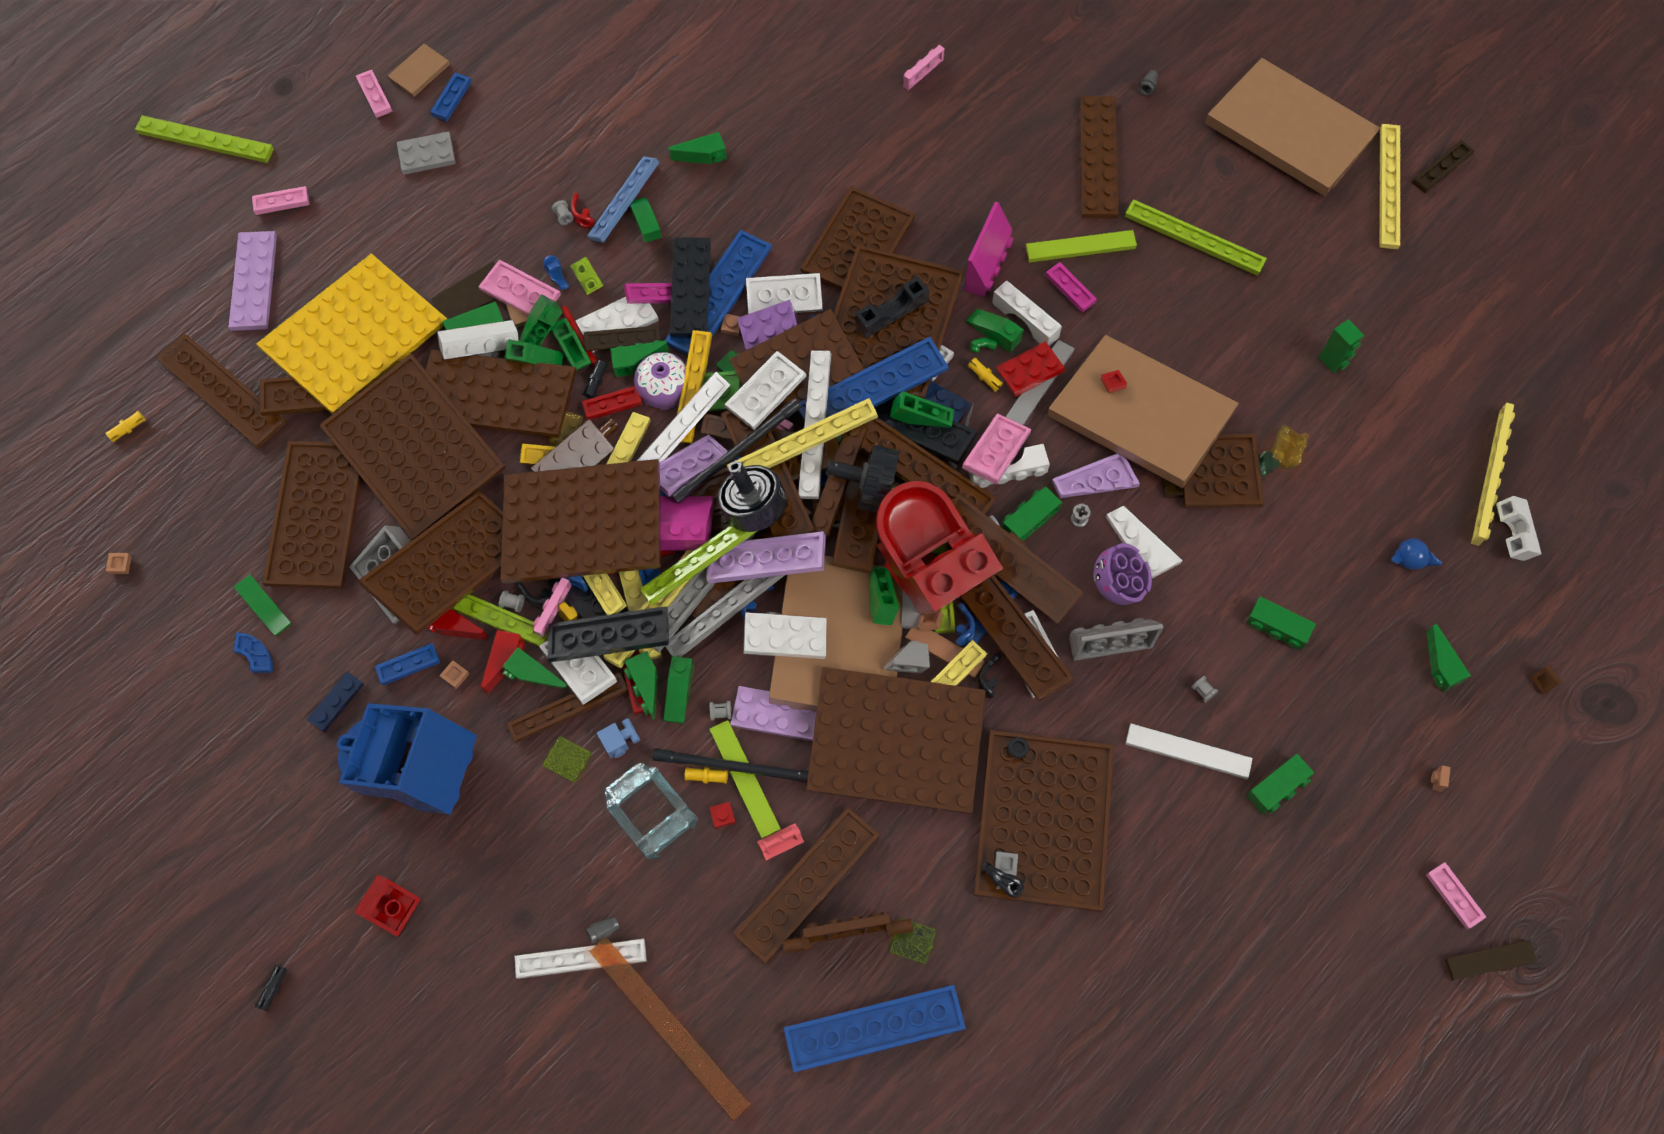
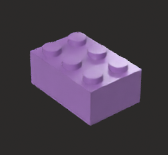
M790 300L737 318L746 350L799 325L796 311Z

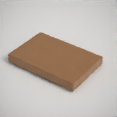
M423 44L391 72L388 78L412 97H415L444 71L450 63L439 53Z

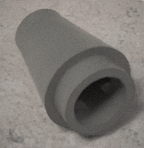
M1150 70L1139 83V91L1143 95H1150L1155 92L1158 79L1157 71Z
M612 917L611 919L590 924L586 932L591 943L594 945L603 942L620 927L615 917Z

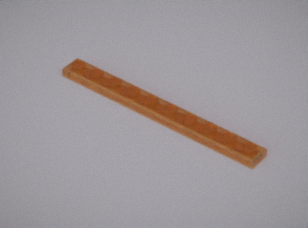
M605 937L590 951L592 956L728 1115L735 1120L751 1104L609 939Z

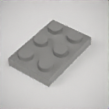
M449 132L397 142L403 175L456 164Z

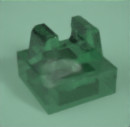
M1265 451L1258 455L1261 477L1269 472H1273V468H1279V460L1273 458V452Z

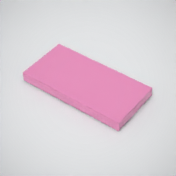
M498 260L478 286L480 291L529 316L532 307L541 294L554 301H557L561 295L557 289L501 260Z
M997 413L963 463L962 468L997 485L1030 435L1031 429Z

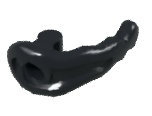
M517 582V587L525 599L537 608L543 609L545 601L547 599L550 600L552 596L547 588H543L541 590L543 598L536 599L528 593L522 582Z
M999 653L995 654L985 664L978 678L979 689L986 690L985 697L987 698L995 697L993 690L998 681L992 678L989 682H986L985 674L1001 658Z
M985 862L982 865L981 871L987 873L993 882L1001 887L1007 895L1016 898L1023 893L1024 884L1018 877L1004 873L989 862Z

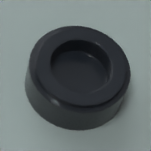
M1021 737L1013 738L1008 744V753L1014 759L1024 758L1029 751L1028 742Z

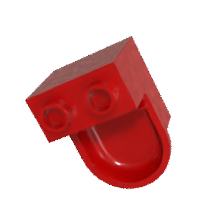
M922 481L906 482L893 488L881 501L876 516V529L881 543L877 546L918 613L938 611L1003 569L983 534L973 535L969 531L950 498L937 486ZM946 542L952 548L937 556L927 565L921 559Z

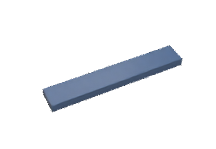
M643 156L587 235L590 240L602 243L605 241L659 164L657 158Z

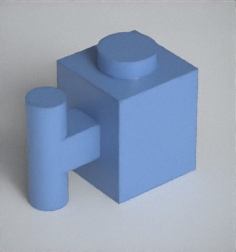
M629 718L622 721L625 729L619 731L616 723L597 732L610 759L613 757L619 758L626 753V750L629 749L625 742L626 739L631 738L633 744L641 740Z

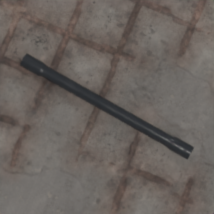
M793 399L767 422L689 483L674 492L672 496L679 504L685 500L694 490L782 421L801 409L802 407L797 400Z
M656 748L653 751L652 760L658 762L700 766L795 780L801 783H807L808 771L778 768L676 753Z

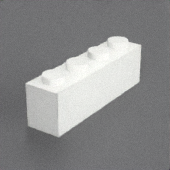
M513 320L439 331V347L444 359L506 350L508 339L518 341V332Z

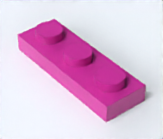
M1060 262L1046 272L1045 276L1082 313L1096 303L1097 298Z
M626 283L624 291L627 304L671 303L672 283Z

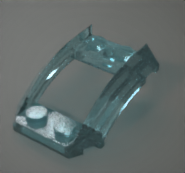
M637 763L605 789V797L607 798L606 808L647 859L660 858L658 853L689 828L694 831L698 817L689 809L656 767H647L646 764ZM652 780L676 811L643 836L619 805Z

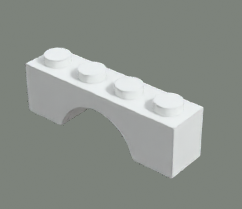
M1005 281L994 291L992 304L1005 315L1012 313L1020 317L1031 330L1033 338L1040 344L1046 341L1050 346L1059 338L1062 326L1011 283Z
M1044 444L1025 447L1022 458L1017 463L1009 465L998 484H1004L1014 479L1023 480L1033 475L1042 476L1047 473L1050 464ZM968 471L970 480L979 487L985 488L990 484H994Z

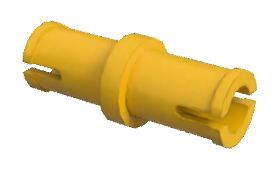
M974 358L972 360L973 363H969L968 367L979 376L981 382L984 381L996 392L999 389L997 386L1001 387L1003 382L991 373L992 370L990 368H986L977 358Z
M136 411L127 419L120 420V424L106 432V435L114 443L126 433L130 434L133 428L146 421V419L139 411Z
M686 767L685 781H703L704 784L709 782L726 784L728 781V771L711 770L706 767L704 769Z

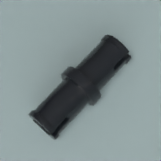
M596 361L592 374L588 376L589 381L583 392L585 397L589 399L595 397L599 385L603 382L602 377L608 366L605 362Z
M274 965L267 983H264L262 986L264 989L254 1007L268 1012L275 994L280 991L279 986L288 971L286 968Z

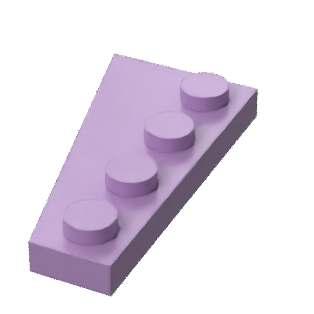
M1118 453L1052 480L1060 498L1135 488L1140 485L1127 459Z

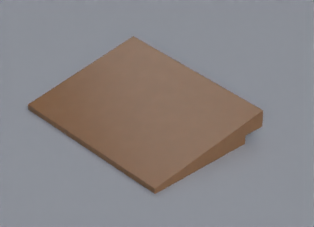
M1263 58L1207 114L1205 124L1323 196H1326L1335 187L1380 131V127Z
M1105 335L1049 407L1048 416L1183 488L1197 470L1239 403ZM1119 370L1127 382L1126 389L1109 394L1100 380L1102 374Z
M825 556L824 571L787 575L781 615L826 618L825 659L775 656L769 694L770 704L787 705L791 709H806L817 712L823 667L897 677V671L884 670V666L900 650L903 627L901 626L903 589L892 575L891 578L900 607L892 626L875 624L872 621L869 606L868 573L832 566L833 557ZM873 564V566H876V567L886 568L885 566H879V565H874V564Z

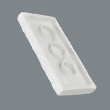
M820 273L746 278L749 314L787 300L791 301L796 313L822 311Z
M626 297L576 320V324L584 336V332L647 327L659 321L650 303L627 304Z
M776 351L725 403V407L755 430L806 377V373Z
M745 613L743 654L825 659L826 618Z
M546 641L539 647L548 658V641ZM599 656L552 662V665L583 705L617 682L615 676Z

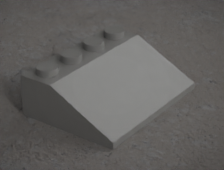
M385 525L350 565V569L358 579H361L411 542V540L400 527ZM374 598L393 624L400 621Z
M1137 618L1128 623L1118 621L1110 626L1100 624L1091 629L1076 628L1069 636L1073 659L1076 661L1151 649L1163 630V624L1151 619Z

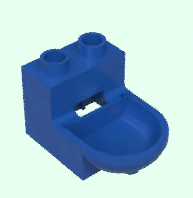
M368 703L362 720L356 723L347 734L342 735L337 742L339 749L338 768L341 775L339 783L362 795L392 798L419 811L451 815L453 807L460 796L459 789L466 768L473 758V748L477 735L428 708ZM408 742H411L412 746L405 766L400 770L402 774L397 773Z

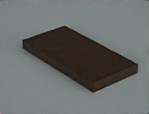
M492 261L431 298L432 303L447 319L493 303L497 299L480 291L478 286L495 266V263Z

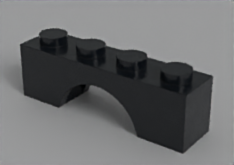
M917 276L902 285L899 292L885 304L880 306L870 304L856 312L855 325L864 337L867 338L928 302L929 289Z

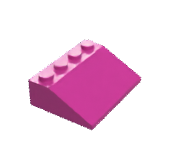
M996 201L968 259L964 288L965 291L984 298L987 291L991 292L994 285L992 280L994 277H998L1001 269L999 265L1001 262L1004 263L1007 256L1006 249L1011 248L1014 240L1011 237L1012 228L1000 204Z
M660 496L661 550H696L710 540L714 496H688L679 504L673 496Z

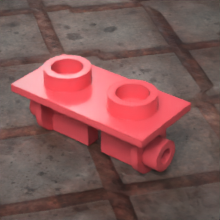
M794 823L757 841L767 861L804 843L799 828Z

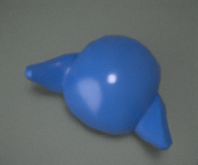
M1416 538L1403 540L1391 559L1393 563L1409 570H1419L1425 566L1442 565V561L1429 551L1425 542Z

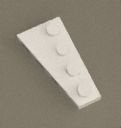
M1124 506L1106 515V519L1122 543L1133 545L1140 550L1138 553L1144 562H1148L1152 578L1181 564L1183 561Z

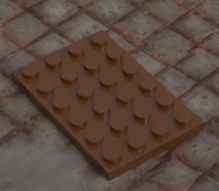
M851 186L800 270L804 274L820 273V281L842 290L857 244L894 253L915 219V214Z
M831 309L729 359L742 385L776 351L806 373V377L767 416V421L793 399H796L798 403L807 399L811 351L831 352L829 387L864 370Z

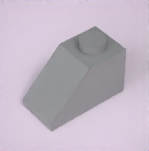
M920 641L908 642L884 666V670L922 673L930 667L928 644H922Z

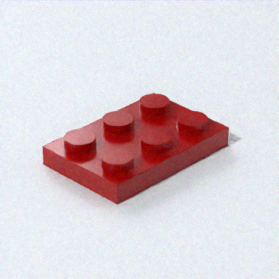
M1045 341L997 366V372L1013 395L1017 397L1065 372V367Z

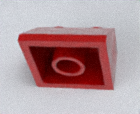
M377 874L354 913L398 937L421 898Z

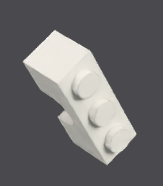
M1512 496L1496 503L1500 520L1508 524L1513 534L1512 537L1506 539L1510 557L1525 561L1541 555L1527 500Z

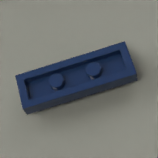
M346 672L307 720L325 733L364 686L363 682Z

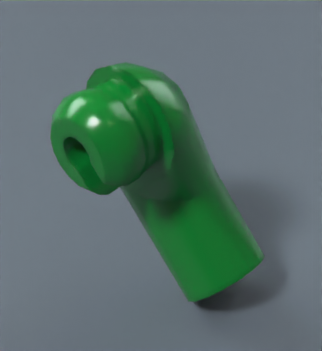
M982 337L971 341L970 350L977 353L980 351V347H985L995 351L998 342Z

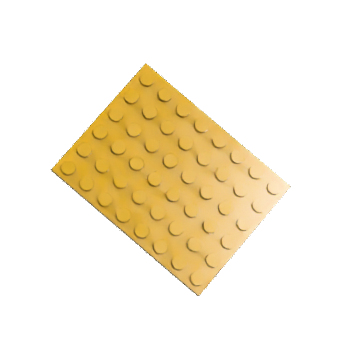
M370 254L256 344L262 352L333 415L444 326L443 321L447 320V318L373 254Z

